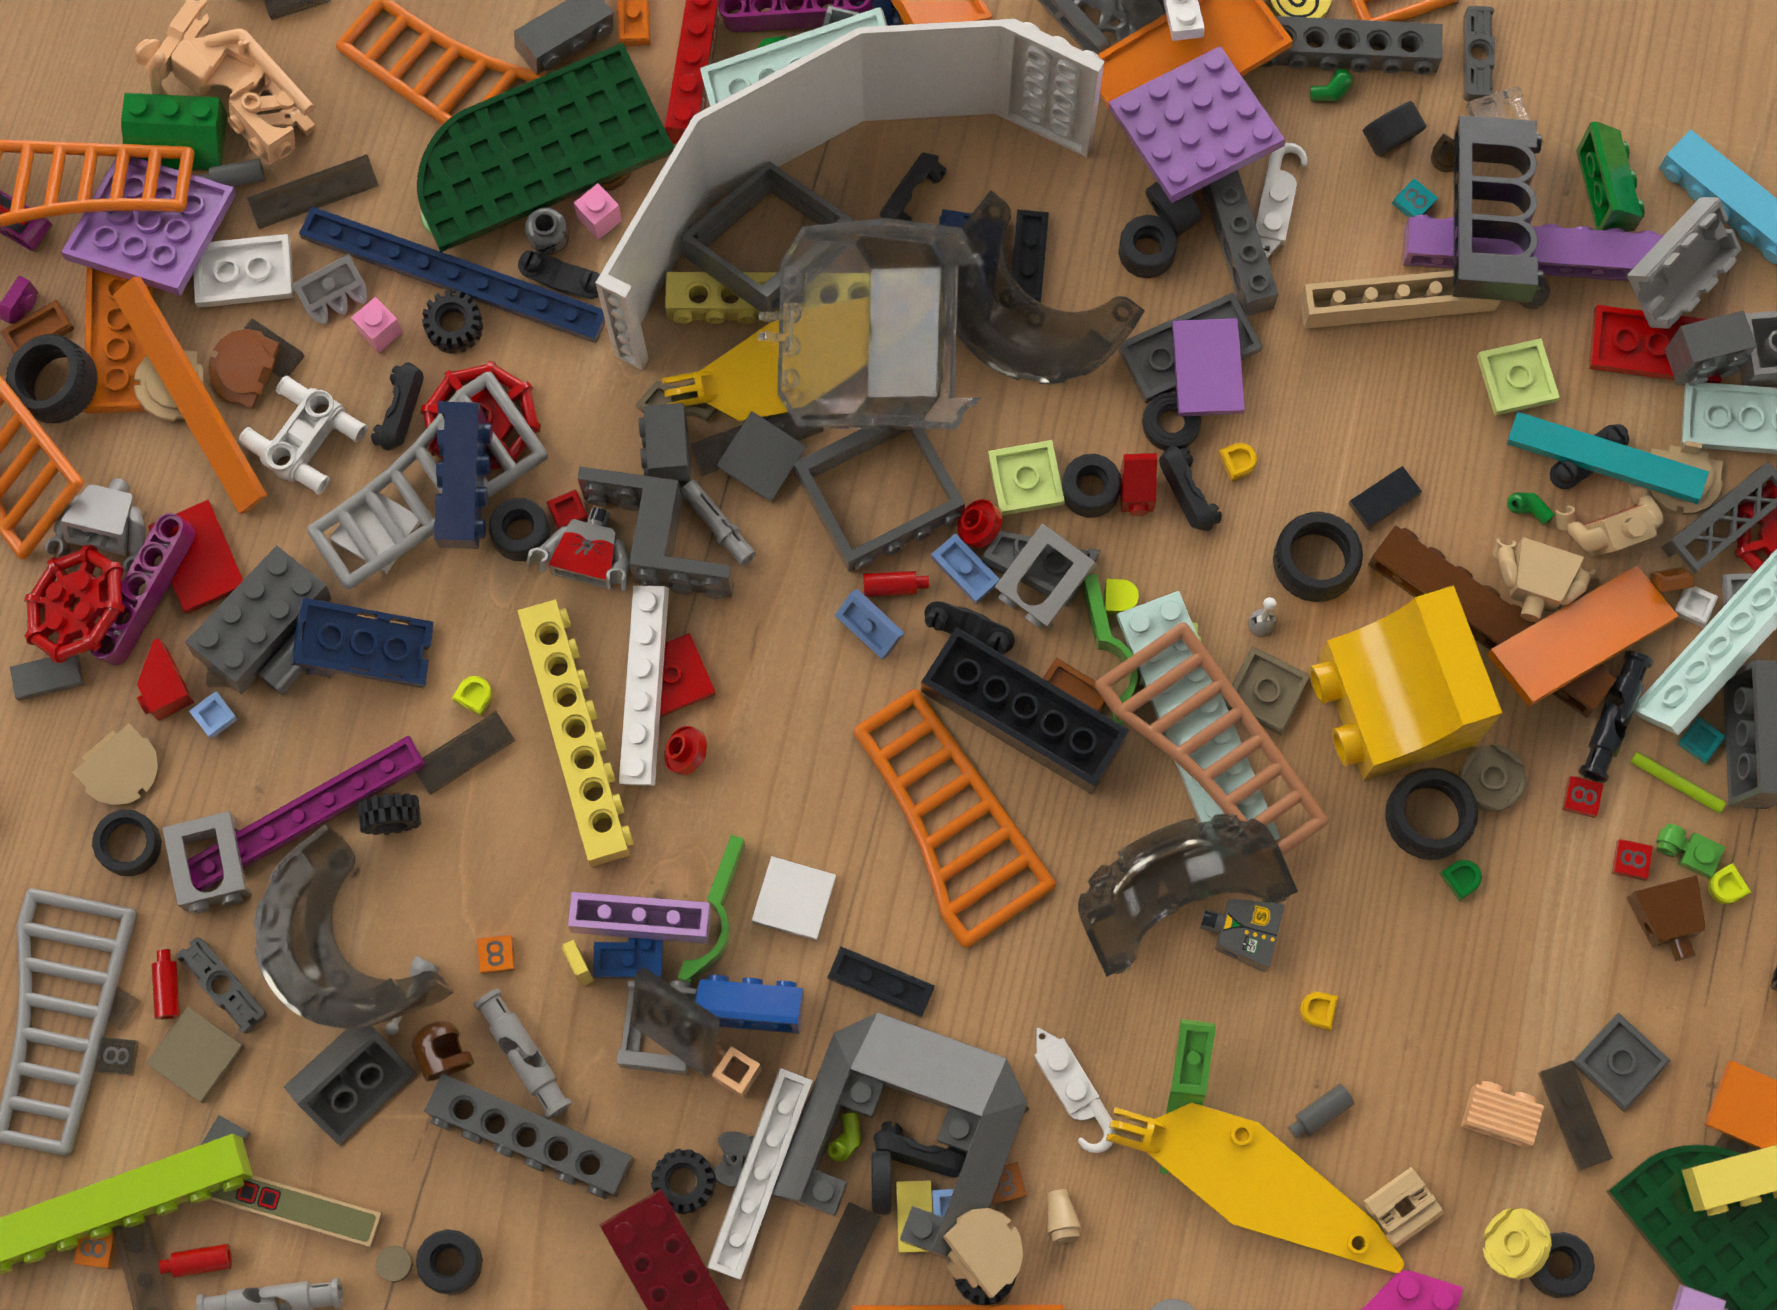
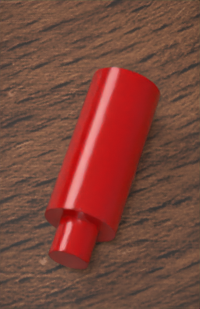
M916 571L863 573L864 595L866 597L917 595V589H929V575L916 576Z
M169 949L157 950V962L151 964L154 1019L180 1017L177 962L171 961V951Z
M227 1243L172 1252L170 1259L159 1260L160 1274L172 1273L174 1278L231 1269L232 1254L230 1246Z

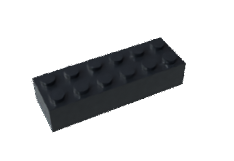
M957 627L921 681V693L1091 795L1120 751L1129 733V729Z

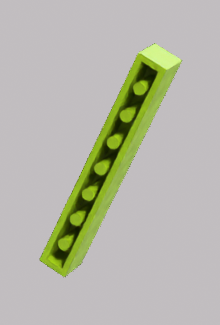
M230 1134L0 1217V1274L11 1271L12 1264L23 1260L25 1264L40 1261L46 1257L45 1253L57 1249L58 1252L73 1249L79 1246V1239L90 1236L91 1240L100 1239L112 1234L111 1229L117 1226L124 1225V1228L133 1227L145 1222L144 1217L157 1212L158 1216L166 1215L178 1210L177 1205L190 1200L191 1204L210 1199V1193L223 1188L224 1192L243 1187L244 1180L253 1178L243 1138Z

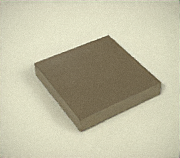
M1251 646L1232 686L1261 726L1282 736L1310 680V675ZM1224 699L1227 709L1232 710V707L1229 705L1226 699Z
M186 1007L146 1064L195 1099L204 1103L241 1052L244 1045L189 1007Z

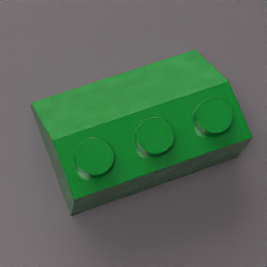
M125 93L121 117L123 144L191 147L195 152L192 170L209 171L210 167L222 165L228 113L219 97ZM162 158L161 165L179 170L180 159Z
M1597 121L1590 122L1576 152L1596 230L1606 231L1612 228H1619L1625 232L1635 231L1644 217L1645 209L1643 201L1637 197L1636 173L1634 170H1630L1628 162L1630 157L1629 145L1627 141H1623L1620 130Z

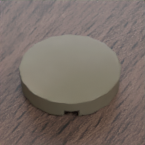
M1501 745L1481 746L1474 749L1463 760L1459 770V777L1470 786L1475 795L1478 808L1484 811L1499 812L1510 808L1522 797L1527 785L1525 766L1521 758L1511 749Z

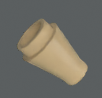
M1060 1189L1047 1193V1235L1052 1237L1053 1244H1065L1080 1239L1079 1231L1082 1227L1069 1199L1068 1190Z

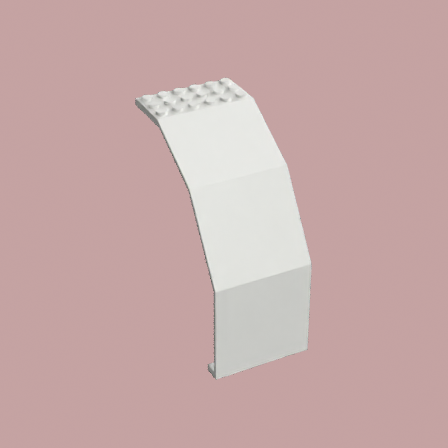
M1016 19L859 27L697 113L691 119L595 282L614 356L643 371L649 358L641 323L666 282V272L673 270L683 253L681 236L688 230L689 226L695 225L703 218L712 202L729 194L734 188L741 186L754 171L757 172L769 161L779 167L863 121L996 114L1087 157L1093 145L1104 61L1092 51H1082L1070 45L1066 39L1060 36L1052 37L1040 31L1036 25L1030 22L1023 23Z

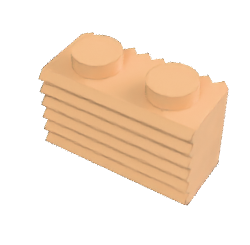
M1482 1081L1481 1085L1476 1084L1472 1086L1461 1123L1462 1128L1523 1148H1529L1534 1145L1544 1105L1535 1103L1536 1097L1523 1092H1516L1515 1096L1503 1093L1502 1086L1488 1081Z

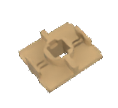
M1411 1167L1363 1201L1367 1211L1376 1221L1392 1246L1394 1245L1396 1248L1444 1214L1434 1195L1430 1193L1424 1181L1421 1180L1416 1171ZM1403 1198L1413 1208L1404 1217L1400 1216L1394 1206Z

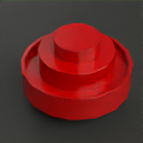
M975 500L961 513L962 517L958 520L957 532L959 538L969 546L975 548L984 547L991 543L1000 531L1003 517L1001 510L989 500Z
M682 726L671 735L664 751V762L671 772L687 776L704 762L707 750V740L704 733L692 726Z

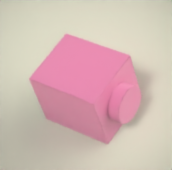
M598 183L574 202L578 220L597 240L601 239L622 221L619 205Z
M376 297L351 317L358 333L378 353L382 352L403 333L397 318Z

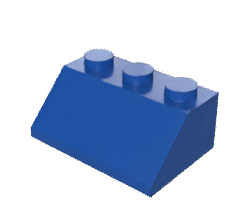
M709 975L708 980L700 979L693 1016L697 1024L702 1026L800 1034L804 992L803 988H797V983L792 981H777L776 986L763 985V980L757 978H743L742 983L729 982V977Z

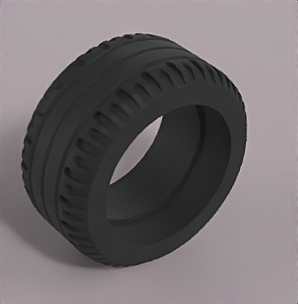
M56 334L39 335L30 339L29 342H25L24 345L20 346V349H17V352L14 353L11 362L8 364L6 382L36 420L52 424L63 423L74 419L75 416H78L79 413H82L87 408L86 406L90 404L89 402L95 395L94 392L98 384L97 368L87 351L70 339ZM68 358L69 375L63 388L53 397L37 401L35 397V382L40 371L55 359Z
M1319 511L1305 513L1291 520L1280 533L1273 553L1274 570L1282 586L1295 597L1311 602L1329 601L1345 593L1354 583L1363 560L1362 544L1353 527L1348 522L1346 523L1344 519L1335 516V514ZM1313 534L1331 539L1339 546L1345 560L1343 571L1339 575L1325 580L1313 579L1304 575L1292 561L1290 549L1293 542L1303 536Z
M1422 768L1406 775L1393 789L1386 804L1385 820L1392 839L1402 850L1417 858L1436 860L1456 853L1470 839L1478 822V806L1473 791L1461 777L1441 768ZM1422 788H1431L1446 794L1453 801L1458 812L1459 821L1456 831L1448 838L1438 840L1428 839L1416 833L1407 822L1404 812V803L1410 793Z

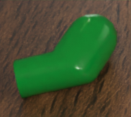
M1339 69L1334 73L1335 76L1328 85L1310 86V101H1339L1351 88L1353 82L1352 75L1346 69Z

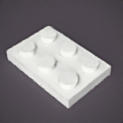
M283 234L210 242L194 270L195 304L197 307L294 298V289L291 285L293 283L291 239L289 235Z

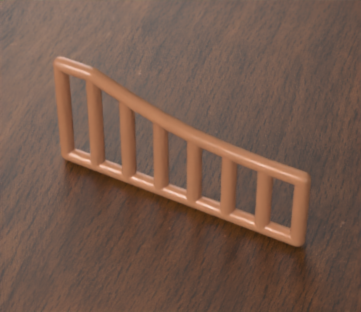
M1179 623L1096 680V690L1114 715L1170 756L1201 785L1241 833L1262 864L1266 866L1273 864L1328 824L1329 819L1187 623ZM1179 639H1182L1193 655L1122 703L1111 686ZM1199 666L1203 667L1213 681L1151 725L1133 713ZM1219 693L1224 696L1232 707V710L1180 746L1175 745L1162 734ZM1241 720L1252 737L1208 768L1203 770L1189 756ZM1261 747L1272 764L1226 795L1214 779ZM1281 775L1292 792L1248 822L1236 805ZM1298 803H1301L1312 819L1268 849L1257 832Z

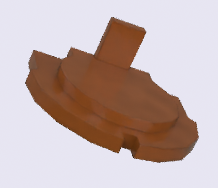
M251 329L233 331L219 340L213 349L218 354L216 358L210 356L208 366L211 384L218 395L232 404L238 402L254 409L258 397L262 395L277 360L275 357L281 343L264 337L261 331Z

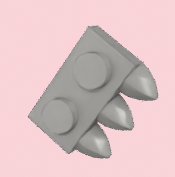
M349 254L291 284L309 316L316 322L324 325L328 320L327 303L335 311L346 314L348 303L345 293H348L352 299L362 304H365L367 299L366 285Z

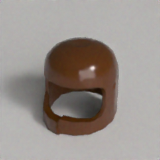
M437 1021L421 1028L413 1037L412 1050L426 1081L438 1080L442 1073L451 1075L465 1070L474 1064L471 1053L462 1051L459 1043L460 1033L456 1026L448 1021Z

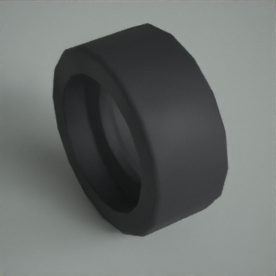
M121 809L109 813L98 823L93 832L92 847L95 857L106 869L119 876H135L144 873L155 864L161 852L162 840L159 829L148 817L135 810ZM123 824L139 826L145 832L147 839L146 847L142 854L130 862L115 860L109 854L107 847L108 839L112 832Z

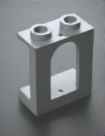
M1042 523L995 585V588L1002 592L998 598L1012 609H1015L1017 605L1025 609L1028 613L1024 618L1040 629L1045 624L1052 629L1054 626L1052 622L1086 576L1088 574L1092 575L1099 565ZM1049 545L1070 560L1073 565L1043 603L1028 605L1020 599L1018 585L1045 547Z
M230 811L163 827L177 905L184 911H189L190 914L206 912L210 909V905L222 903L224 906L241 903L243 897L252 895L251 890L246 886L235 833L239 831L237 819ZM217 836L224 879L216 890L203 893L194 888L192 884L184 844Z
M637 977V982L628 981L629 996L621 1050L618 1049V1066L620 1068L688 1075L690 1062L688 1054L692 1047L695 1025L693 1013L697 989L691 988V983L683 981H671V986L657 984V979L649 977ZM665 995L671 997L678 1006L673 1056L639 1052L647 1003L656 996Z

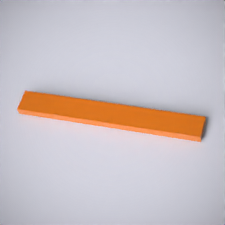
M132 277L113 294V297L238 513H247L268 495L142 278Z

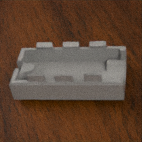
M1700 197L1628 273L1627 277L1650 328H1670L1684 312H1691L1701 301L1698 297L1703 292L1708 293L1719 282L1716 277L1720 273H1727L1737 262L1735 257L1742 249L1734 230L1724 228L1722 222H1727L1729 219L1719 197Z

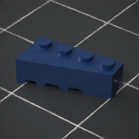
M438 401V414H442L445 421L444 430L437 431V444H439L440 456H443V462L436 464L437 486L442 488V494L435 495L434 540L439 548L479 549V540L484 539L486 533L485 519H481L482 507H487L488 488L483 486L484 475H489L490 456L486 455L487 443H492L493 427L492 424L488 423L479 403Z

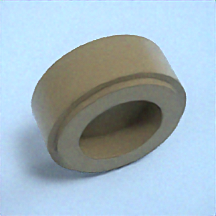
M399 1246L386 1247L379 1253L376 1260L377 1272L383 1279L390 1282L404 1280L411 1273L413 1267L410 1253Z

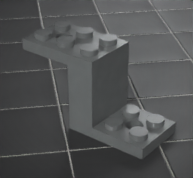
M579 467L577 479L584 500H588V503L596 506H607V503L618 504L626 510H639L629 562L635 583H638L639 586H666L667 588H672L673 592L683 595H689L691 591L704 593V596L711 599H723L724 596L732 597L734 581L731 565L673 557L683 502L678 480Z

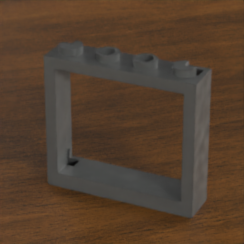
M769 161L757 172L754 171L741 186L731 190L721 203L711 207L706 215L695 225L688 227V230L681 236L683 256L769 317L855 242V220ZM772 192L826 231L761 286L710 250L708 246Z
M910 405L793 463L794 473L848 572L854 569L858 570L864 566L868 568L875 562L874 559L884 554L891 556L898 553L904 548L903 544L913 539L921 541L929 537L933 533V529L943 524L945 527L953 525V521L961 518V513L965 510V503ZM910 430L949 501L852 550L813 478Z

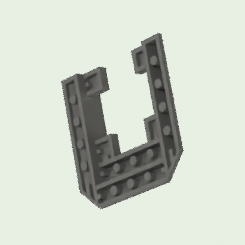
M876 1013L834 1032L771 1195L835 1217L848 1183L818 1170L842 1108L873 1119L885 1087L944 1107L948 1111L937 1142L966 1152L967 1155L944 1217L912 1206L900 1241L953 1262L948 1256L952 1249L943 1236L957 1223V1218L967 1211L990 1208L1028 1103L1007 1058L884 1014Z

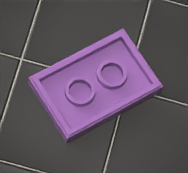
M1238 318L1173 321L1172 334L1178 416L1244 414Z

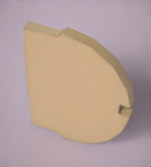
M184 351L203 383L202 364H197V351ZM146 356L137 367L134 381L140 382V385H134L137 400L145 411L157 419L170 422L184 419L149 357Z
M1685 441L1682 447L1669 445L1668 451L1652 448L1650 450L1651 454L1709 471L1699 504L1650 490L1651 496L1658 505L1672 513H1676L1677 508L1682 509L1681 515H1693L1706 510L1720 495L1723 486L1721 480L1723 461L1709 459V452L1700 451L1702 443Z
M128 723L117 734L112 730L82 756L85 761L72 773L86 787L85 792L98 802L111 805L131 803L141 797L138 793L141 788L147 792L155 781L158 769L156 751L149 739L143 738Z
M989 1208L969 1210L959 1216L957 1223L943 1236L952 1249L948 1256L953 1262H949L946 1265L947 1269L956 1280L966 1278L972 1288L980 1285L989 1298H993L1006 1284L1013 1282L1020 1271L1023 1258L1021 1237L1015 1226L1009 1229L1007 1224L1011 1220L1003 1213Z

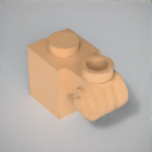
M701 1035L697 1045H694V1050H691L688 1054L694 1066L699 1070L702 1068L709 1069L713 1072L712 1076L716 1082L744 1098L762 1070L761 1065L732 1046L725 1052L718 1045V1039Z

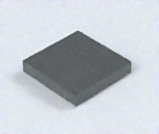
M751 411L716 467L771 502L793 469V463L798 461L807 446Z
M1618 1012L1577 1055L1571 1064L1617 1107L1624 1111L1671 1060Z

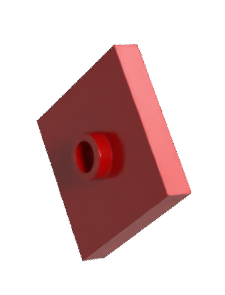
M690 633L665 643L660 718L716 695Z

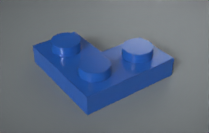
M628 937V942H594L593 977L637 979V977L662 979L664 940Z

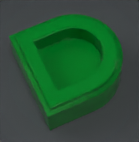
M1465 859L1456 861L1439 873L1459 901L1474 892L1482 881V873L1477 864Z

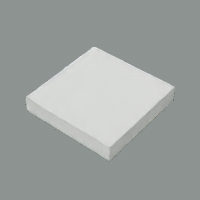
M377 493L406 537L417 530L421 523L413 512ZM367 502L351 513V516L378 555L394 545V542ZM340 523L330 538L332 543L367 562ZM396 560L382 568L380 571L387 574Z
M771 856L752 917V923L817 941L836 875Z

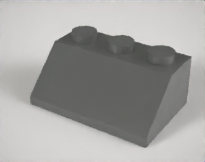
M361 1015L293 1077L284 1088L296 1104L340 1145L408 1082L416 1072Z

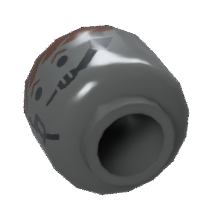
M540 208L534 211L526 221V236L530 246L536 252L553 255L560 252L566 246L569 239L568 227L563 215L557 210Z

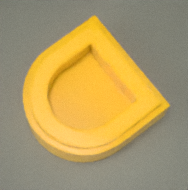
M1235 443L1218 451V455L1231 482L1249 475L1255 468L1257 455L1255 450L1248 444Z
M1323 992L1308 994L1302 1000L1299 1007L1302 1020L1311 1027L1330 1031L1338 996Z

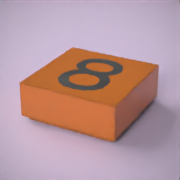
M512 935L477 938L479 971L481 974L515 970Z
M112 1233L95 1240H91L90 1236L79 1239V1246L76 1247L73 1264L111 1269L117 1233Z

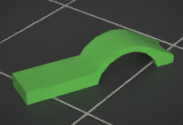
M1097 574L1088 575L1083 580L1082 588L1096 647L1099 650L1112 653L1121 662H1124L1133 654L1119 639L1112 637ZM1137 669L1128 675V687L1123 695L1119 697L1122 703L1133 696L1138 680ZM1112 712L1114 721L1119 723L1120 725H1123L1124 722L1117 718Z
M734 835L730 836L707 898L708 903H710V906L718 913L721 919L722 932L718 943L707 955L696 960H684L678 976L680 981L694 982L721 959L728 947L731 929L723 905L746 846L743 838Z
M1180 1019L1166 1114L1189 1103L1203 1106L1207 1094L1216 1030L1215 1023ZM1160 1165V1173L1167 1174V1170Z

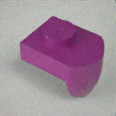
M18 275L3 300L0 301V319L9 324H14L23 318L26 311H30L34 307L39 292L30 280Z

